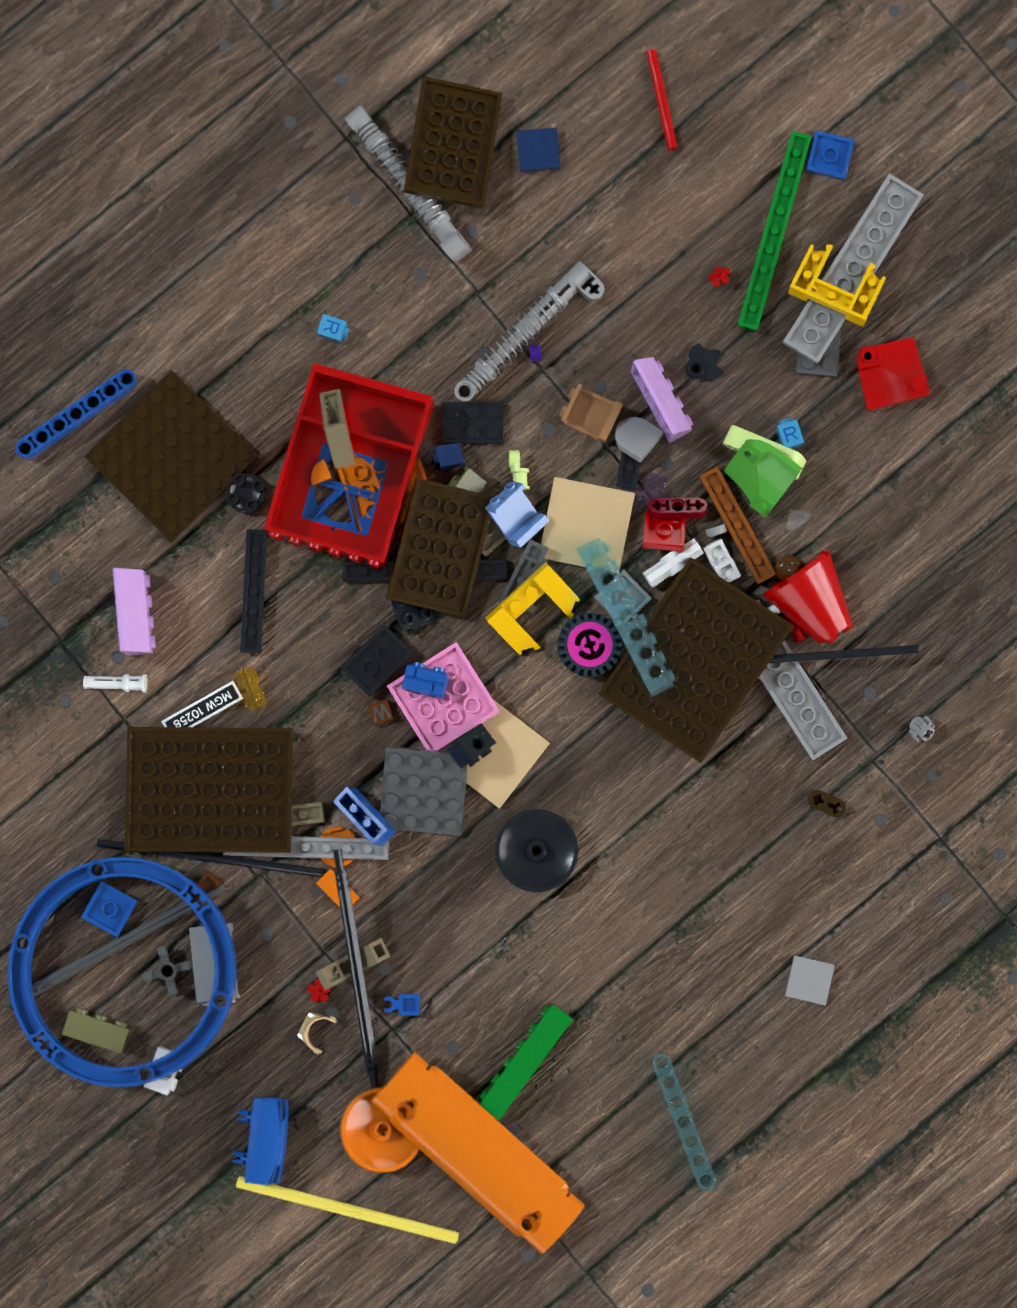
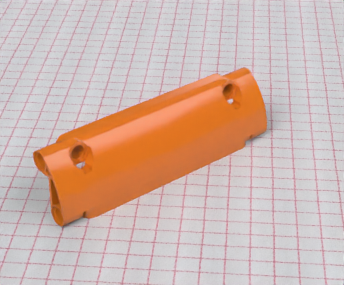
M413 1052L389 1082L374 1095L371 1101L387 1114L390 1123L513 1234L523 1237L540 1254H543L567 1230L583 1210L585 1204L571 1192L568 1193L569 1186L562 1178L441 1069L432 1065L426 1070L429 1064L416 1052ZM408 1101L414 1104L413 1108L407 1104ZM398 1110L403 1113V1119L399 1118ZM535 1213L538 1219L536 1220L531 1214ZM522 1222L526 1224L527 1230L522 1228Z

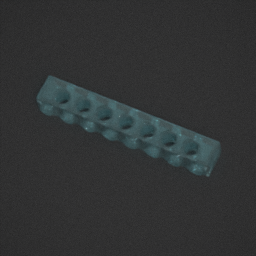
M597 538L579 547L577 551L650 695L654 697L674 687L673 681L676 678L671 669L667 670L663 663L667 661L662 651L657 652L654 646L657 644V641L652 632L648 634L645 628L648 625L643 614L639 615L635 608L638 607L634 596L629 597L626 591L629 586L624 577L620 579L617 573L620 570L615 559L611 560L607 554L611 551L606 541L601 542ZM599 556L604 557L605 564L601 567H596L594 564L595 559ZM606 575H613L614 583L605 585L604 577ZM616 593H622L624 596V600L619 604L613 602V596ZM626 611L633 613V619L630 622H624L622 619V615ZM639 629L643 635L640 640L635 641L632 639L631 634L634 630ZM644 648H650L652 651V655L648 659L641 657V651ZM659 666L661 668L660 676L652 677L650 675L651 668Z

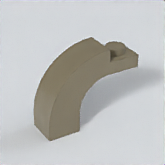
M382 938L359 949L363 970L391 957ZM348 955L316 971L324 990L351 977Z

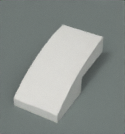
M721 538L702 547L714 572L727 582H731L741 576Z

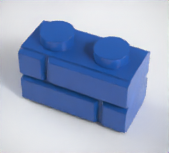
M413 662V665H407L402 684L404 691L444 699L450 676L448 673H445L446 669L440 667H433V670L426 669L425 664Z

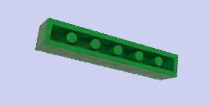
M553 1003L550 1007L548 1005L545 1006L540 1013V1016H542L538 1024L534 1022L527 1031L530 1035L526 1040H520L515 1047L517 1050L516 1054L513 1057L509 1056L504 1062L503 1066L505 1069L503 1072L495 1074L490 1081L493 1084L489 1091L485 1089L478 1098L481 1101L479 1105L498 1121L573 1020L572 1017Z

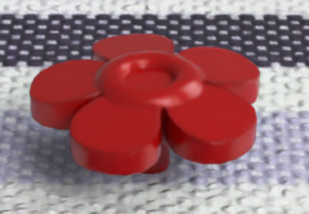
M718 266L714 269L715 273H711L708 277L712 285L717 288L720 287L721 282L727 284L730 281L728 275L731 271L728 267L722 269L721 266Z
M316 979L315 985L310 984L307 990L313 993L310 996L313 1002H317L319 998L322 1002H326L329 999L327 993L331 991V988L324 990L320 980Z

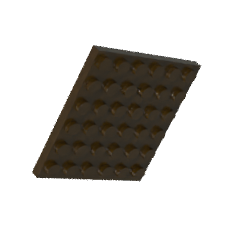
M170 370L84 457L173 543L227 489L233 481V477L236 474H242L259 456Z

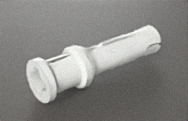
M125 674L123 677L84 676L83 679L84 689H122L125 692L142 690L143 693H146L148 684L146 674L142 676Z

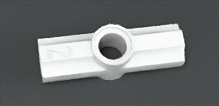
M692 539L684 544L683 552L671 551L661 558L660 562L643 572V575L653 588L669 576L672 577L680 572L690 557L696 559L703 554V551L695 539Z

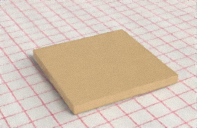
M554 477L547 511L549 522L544 526L541 541L542 545L549 548L544 558L619 574L635 493Z
M493 700L500 713L482 724L496 741V744L490 748L492 750L490 754L483 759L479 756L480 761L472 767L468 765L466 783L500 809L550 743ZM452 742V743L449 744L448 746L444 747V748L441 749L440 751L448 752L446 749H447L449 746H451L454 742Z

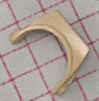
M308 1012L297 1036L314 1053L319 1055V1053H322V1050L313 1046L309 1040L308 1032L310 1026L315 1021L321 1019L337 1023V1018L332 1015L327 1017L319 1013Z

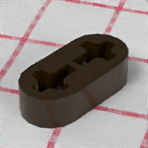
M820 790L812 791L808 795V804L831 817H840L845 813L846 806L844 802ZM820 794V799L826 801L825 805L822 803L814 805L812 796ZM828 803L832 805L839 803L841 812L832 813L833 809L827 806Z

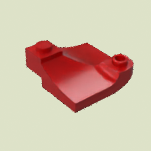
M914 337L880 345L866 346L857 353V370L867 411L905 403L930 395L926 374L919 359ZM864 354H870L871 359L866 360Z

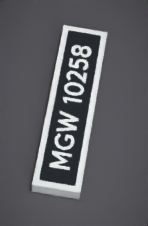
M231 681L161 722L164 727H195L244 698L235 682Z

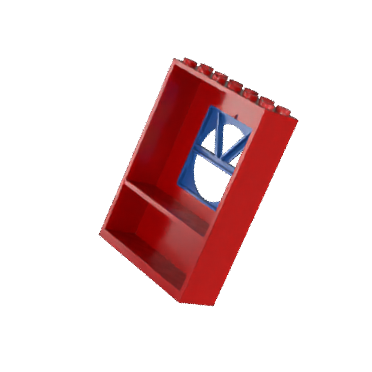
M313 363L264 526L268 536L277 541H282L283 538L287 539L290 544L302 547V544L310 547V550L320 553L322 550H326L333 557L341 558L342 555L347 556L349 561L361 564L364 561L375 569L387 568L435 402L433 396ZM340 389L354 455L363 458L370 465L375 460L373 464L374 469L378 472L385 469V472L382 474L376 473L378 481L383 477L378 493L333 480L320 483L318 485L335 489V491L324 502L317 505L314 494L315 486L312 485L311 481L312 470L319 461L324 459L325 463L332 459L324 429L319 393ZM346 492L345 495H347L346 499H348L347 503L352 521L341 523L326 517L324 512ZM348 493H350L362 532H359ZM354 495L374 501L375 505L367 513L371 518H368L366 514L363 517H359Z

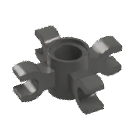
M167 945L158 947L157 951L161 964L156 970L142 973L144 982L160 977L166 980L169 996L179 994L175 977L178 972L192 969L193 962L189 960L176 964L170 961ZM165 965L172 966L173 974L171 976L164 975L163 967Z

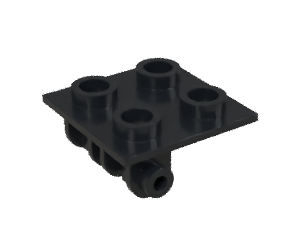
M391 600L401 632L438 621L435 611L432 609Z

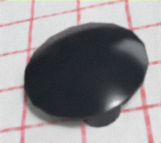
M236 474L226 490L227 502L239 513L248 514L255 512L262 507L266 500L267 491L265 484L254 474Z

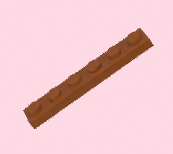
M718 466L700 475L701 482L757 585L775 576L776 573Z

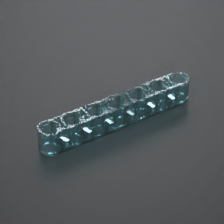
M658 1052L652 1057V1066L699 1188L705 1191L711 1190L715 1186L716 1179L672 1062L667 1054ZM659 1057L667 1059V1064L663 1068L656 1066L655 1062ZM670 1076L674 1078L673 1086L665 1087L663 1085L665 1077ZM674 1096H679L682 1100L678 1107H673L670 1103ZM681 1116L689 1118V1123L686 1126L678 1125V1119ZM690 1135L696 1137V1143L693 1146H688L685 1143L686 1138ZM697 1155L704 1157V1162L699 1166L693 1164V1158ZM704 1175L711 1176L710 1184L702 1185L700 1183L701 1177Z

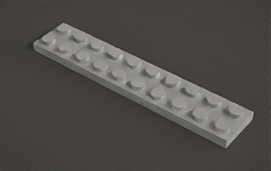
M889 173L822 281L855 295L870 263L876 266L872 271L875 273L924 194ZM809 300L782 343L813 363L818 364L846 320L844 319L845 315Z

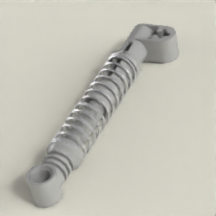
M359 105L345 117V120L359 134L358 136L362 138V141L365 142L366 150L370 156L378 155L375 162L382 160L383 163L380 165V168L385 166L388 168L385 175L391 172L393 176L389 181L396 179L398 182L394 187L401 185L399 193H403L408 161H402L403 154H397L398 148H392L393 142L389 141L390 138L387 134L379 131L370 115ZM403 193L405 195L404 200H409V206L412 205L415 208L414 212L420 214L419 218H423L425 221L423 225H428V231L438 237L441 241L440 246L453 261L458 262L471 252L472 248L450 222L451 218L448 212L442 211V205L436 204L437 199Z
M578 261L554 287H549L546 290L544 297L540 296L541 300L538 303L534 302L536 305L533 308L529 307L530 311L527 314L523 313L524 317L521 320L518 319L519 322L516 325L512 324L516 329L513 334L506 330L511 336L507 340L501 336L505 341L502 345L495 341L499 348L495 351L490 347L494 352L491 357L484 353L488 360L478 358L473 368L474 371L471 370L470 375L467 374V378L464 377L455 386L453 392L455 399L459 402L470 401L479 392L477 389H482L481 385L485 386V382L493 381L496 379L497 374H500L497 366L506 369L503 360L511 363L509 355L517 357L515 350L523 352L520 344L528 346L527 341L534 340L533 336L535 334L539 335V330L545 329V324L551 323L550 319L552 317L556 318V313L562 312V309L566 308L568 301L577 292L588 301H597L604 293L603 283L583 263ZM591 278L593 282L583 290L581 287ZM567 286L569 289L559 297L560 291ZM590 287H597L596 293H589ZM548 305L550 308L545 311L544 308ZM460 387H467L470 391L469 396H460Z

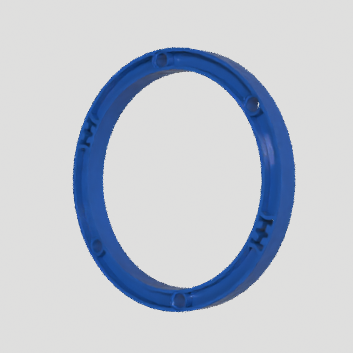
M128 857L106 858L80 865L64 873L44 888L28 907L17 927L8 963V986L12 1006L22 1030L36 1050L58 1069L88 1083L113 1087L135 1086L166 1078L180 1071L200 1056L215 1039L228 1016L234 997L237 976L236 954L230 930L222 913L210 896L196 882L169 866L154 861ZM100 864L103 867V872L97 876L95 874V867ZM114 877L147 879L170 889L180 896L193 909L208 934L214 957L215 974L211 998L195 1030L181 1045L167 1055L155 1061L132 1067H116L95 1063L67 1048L46 1025L39 1012L32 991L31 968L33 953L39 934L50 915L66 898L91 883ZM192 891L196 895H201L199 899L202 903H209V905L203 906L199 902H194L196 898L189 892ZM23 937L28 940V945L24 949L20 946V941ZM221 994L226 997L224 1006H220L217 1003V997ZM44 1041H50V1048H44L46 1045ZM144 1068H148L151 1072L148 1080L142 1076Z

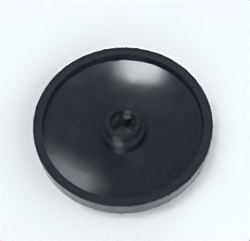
M542 809L526 810L510 818L502 827L495 846L496 860L501 873L517 888L529 892H545L560 886L572 874L578 859V842L571 826L559 815ZM536 846L541 850L537 855L533 853V848Z

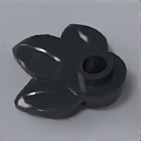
M697 343L690 349L688 353L689 362L685 367V372L689 378L694 380L703 378L707 381H713L723 375L722 369L716 366L720 358V350L709 349L704 351L700 343ZM693 366H697L699 368L698 373L692 372Z

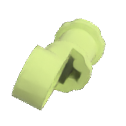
M509 450V469H511L513 474V481L525 484L526 487L522 491L530 490V486L527 485L529 469L520 468V451Z

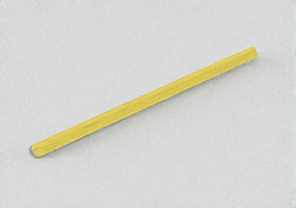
M239 1176L237 1179L236 1187L454 1244L458 1240L459 1233L452 1230L273 1184L257 1185L244 1183L245 1177Z

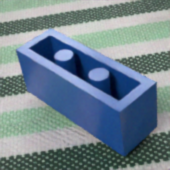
M346 787L333 801L373 845L384 846L395 834L396 830L356 788Z

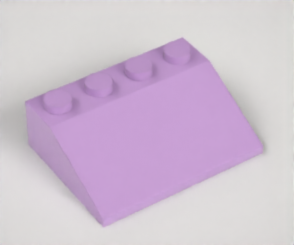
M653 357L633 361L631 374L659 426L664 431L668 442L671 443L690 433L693 423L688 414L684 415L681 409L683 404L680 398L673 395L671 391L674 389L668 378H664L662 374L664 369L659 360L655 361Z
M113 568L120 652L128 656L152 654V649L156 648L155 636H151V628H154L153 616L149 615V608L152 607V598L147 592V587H150V576L146 575L144 570Z

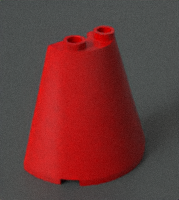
M828 549L815 556L807 565L763 593V596L818 644H822L825 641L830 644L838 638L837 634L839 632L845 633L854 627Z

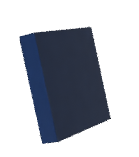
M557 127L516 131L520 172L560 169Z

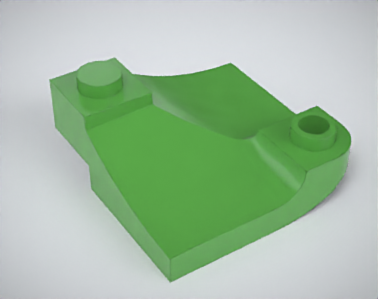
M747 439L723 472L732 478L744 491L750 501L749 506L766 518L803 468L772 445L761 440Z

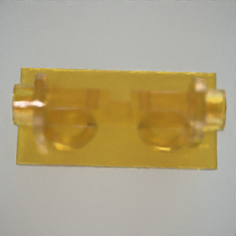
M248 667L237 671L235 678L239 689L247 688L248 692L242 694L246 708L252 711L258 707L266 706L265 694L260 688L258 674L254 668Z

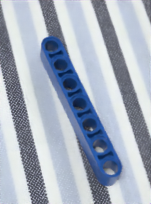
M129 369L120 371L20 439L15 445L16 453L25 460L34 458L135 389L138 385L137 376ZM131 375L133 377L132 382L128 385L123 384V378ZM109 387L116 388V392L112 396L106 395V390ZM93 398L99 400L95 408L89 407V402ZM75 410H81L82 412L79 419L72 418ZM63 421L65 423L64 429L56 431L55 425ZM47 433V440L40 443L38 441L39 435ZM24 445H30L31 447L28 454H22L21 452Z

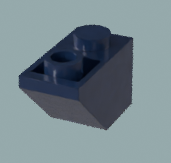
M459 443L435 447L436 453L432 455L436 468L440 467L441 472L465 465Z

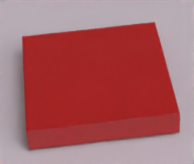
M645 511L642 548L683 552L686 519H654Z

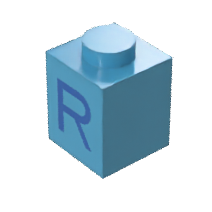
M323 314L317 335L318 337L341 344L343 339H347L350 328H347V321Z
M791 418L779 421L780 425H777L775 429L780 444L790 449L802 446L804 440L797 419L791 421Z

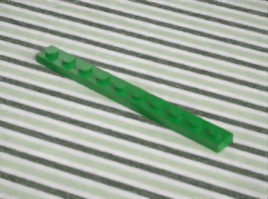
M795 131L791 132L738 321V327L756 332L758 330L812 137L810 135Z

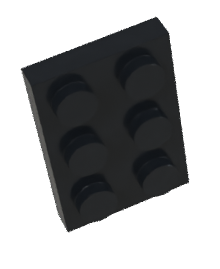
M442 402V444H503V402Z
M384 624L341 669L371 697L413 655V652Z

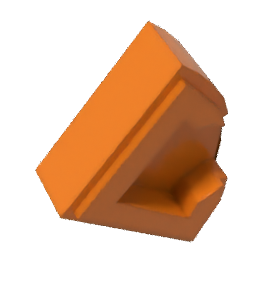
M324 459L319 461L312 470L311 481L313 486L332 479Z

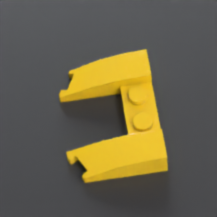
M810 245L789 287L788 294L806 302L808 299L844 314V319L863 327L886 277L883 276L879 280L872 272L876 266L870 263L854 295L818 279L833 246L826 245V251H813L814 245Z
M546 562L485 617L487 622L519 655H522L521 651L533 647L534 650H538L541 648L516 621L538 598L546 593L570 619L574 616V613L571 611L575 601H580L579 597Z

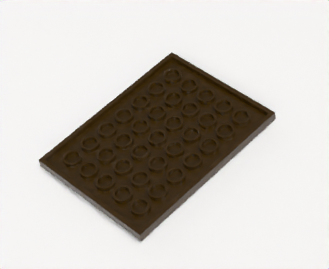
M690 557L598 694L699 763H702L794 626Z
M127 727L125 851L291 853L293 728Z

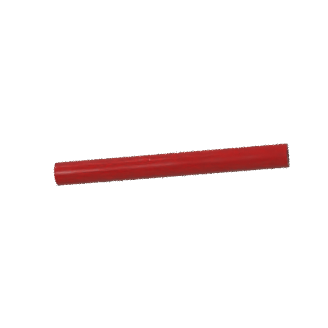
M656 49L646 51L667 150L677 149V143Z

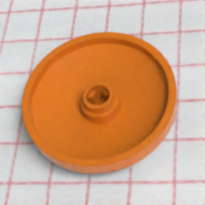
M375 1088L363 1092L349 1103L341 1119L340 1137L344 1150L354 1163L371 1172L387 1173L408 1164L415 1157L419 1148L390 1123L387 1114L371 1101L374 1095L381 1089ZM407 1102V1104L410 1107H414V1104L412 1102ZM398 1110L399 1118L403 1119V1113Z

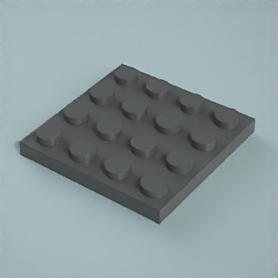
M386 746L380 814L396 830L461 836L468 765L461 769L451 755L445 751Z

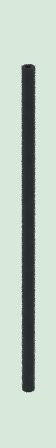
M918 645L778 654L774 655L769 663L919 653Z
M98 839L97 847L125 851V842ZM139 852L319 877L323 876L322 868L202 852Z

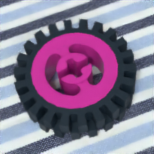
M583 613L570 619L561 629L557 642L559 657L565 667L579 676L586 677L599 676L609 671L618 661L622 647L618 628L610 619L597 613ZM593 630L600 634V638H596L593 635L588 636L589 641L595 643L592 647L594 653L598 650L599 644L604 645V650L600 657L594 660H586L579 656L580 651L588 655L591 654L590 649L584 647L587 643L585 637L581 640L579 646L575 645V639L582 631Z

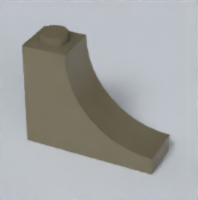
M340 389L319 393L324 429L334 467L340 468L354 465V452Z

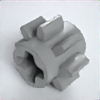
M918 716L910 722L909 733L912 734L911 736L917 742L920 739L927 741L934 735L933 728L935 725L929 717L925 716L922 719Z

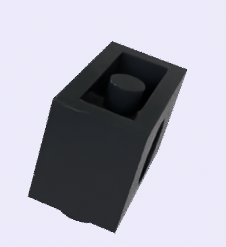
M481 723L459 738L446 750L462 769L466 765L470 767L480 761L479 756L483 759L492 752L490 748L496 744V741Z

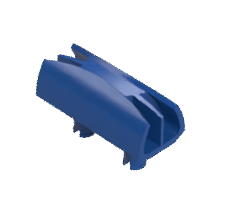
M255 1097L253 1110L239 1109L237 1113L246 1117L236 1118L238 1122L251 1123L248 1153L235 1150L232 1155L241 1159L232 1160L234 1164L246 1165L244 1183L257 1185L279 1184L287 1141L288 1100L275 1097Z

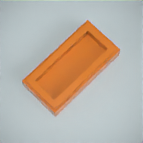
M329 869L316 884L340 907L335 873L332 869ZM350 888L353 905L360 897Z

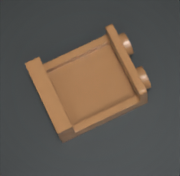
M578 384L577 388L572 387L568 396L571 399L568 407L564 405L559 417H562L561 424L605 444L623 404L618 401L613 402L587 390L581 384Z

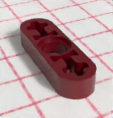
M654 498L649 501L647 512L654 519H697L706 515L708 505L702 498ZM675 505H679L683 508V510L675 511L672 509V507Z

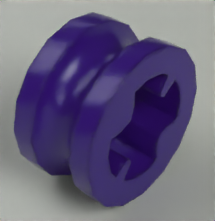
M537 344V346L529 345L531 363H534L535 360L541 362L540 344Z

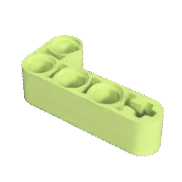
M731 425L723 441L724 446L737 452L747 439L761 440L778 449L803 468L806 463L805 458L799 452L735 425ZM800 471V473L797 475V477L795 478V480H798V478H799V476H800V474H801V471Z

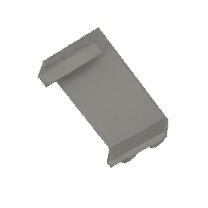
M227 923L232 936L233 923ZM204 926L190 927L197 1003L202 1002V1006H208L215 974L212 946ZM237 977L236 988L232 1003L236 1002L235 998L240 997V993H238ZM221 994L217 997V1000H223V1004L226 1003L224 995Z

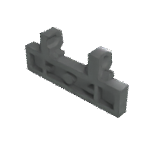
M532 539L529 540L498 605L539 567L548 562L544 558L549 549L548 547ZM531 605L526 611L534 614L537 606Z

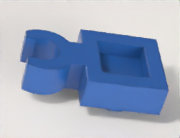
M399 994V1000H395L391 996L384 998V1000H389L393 1004L391 1008H384L385 1012L399 1009V1015H420V994Z

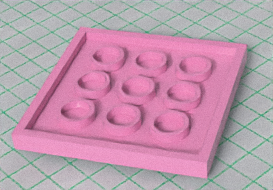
M457 642L422 663L426 665V669L433 670V667H440L446 669L445 673L450 675L444 699L404 691L402 684L405 675L387 685L426 750L440 751L479 724L500 713V710Z

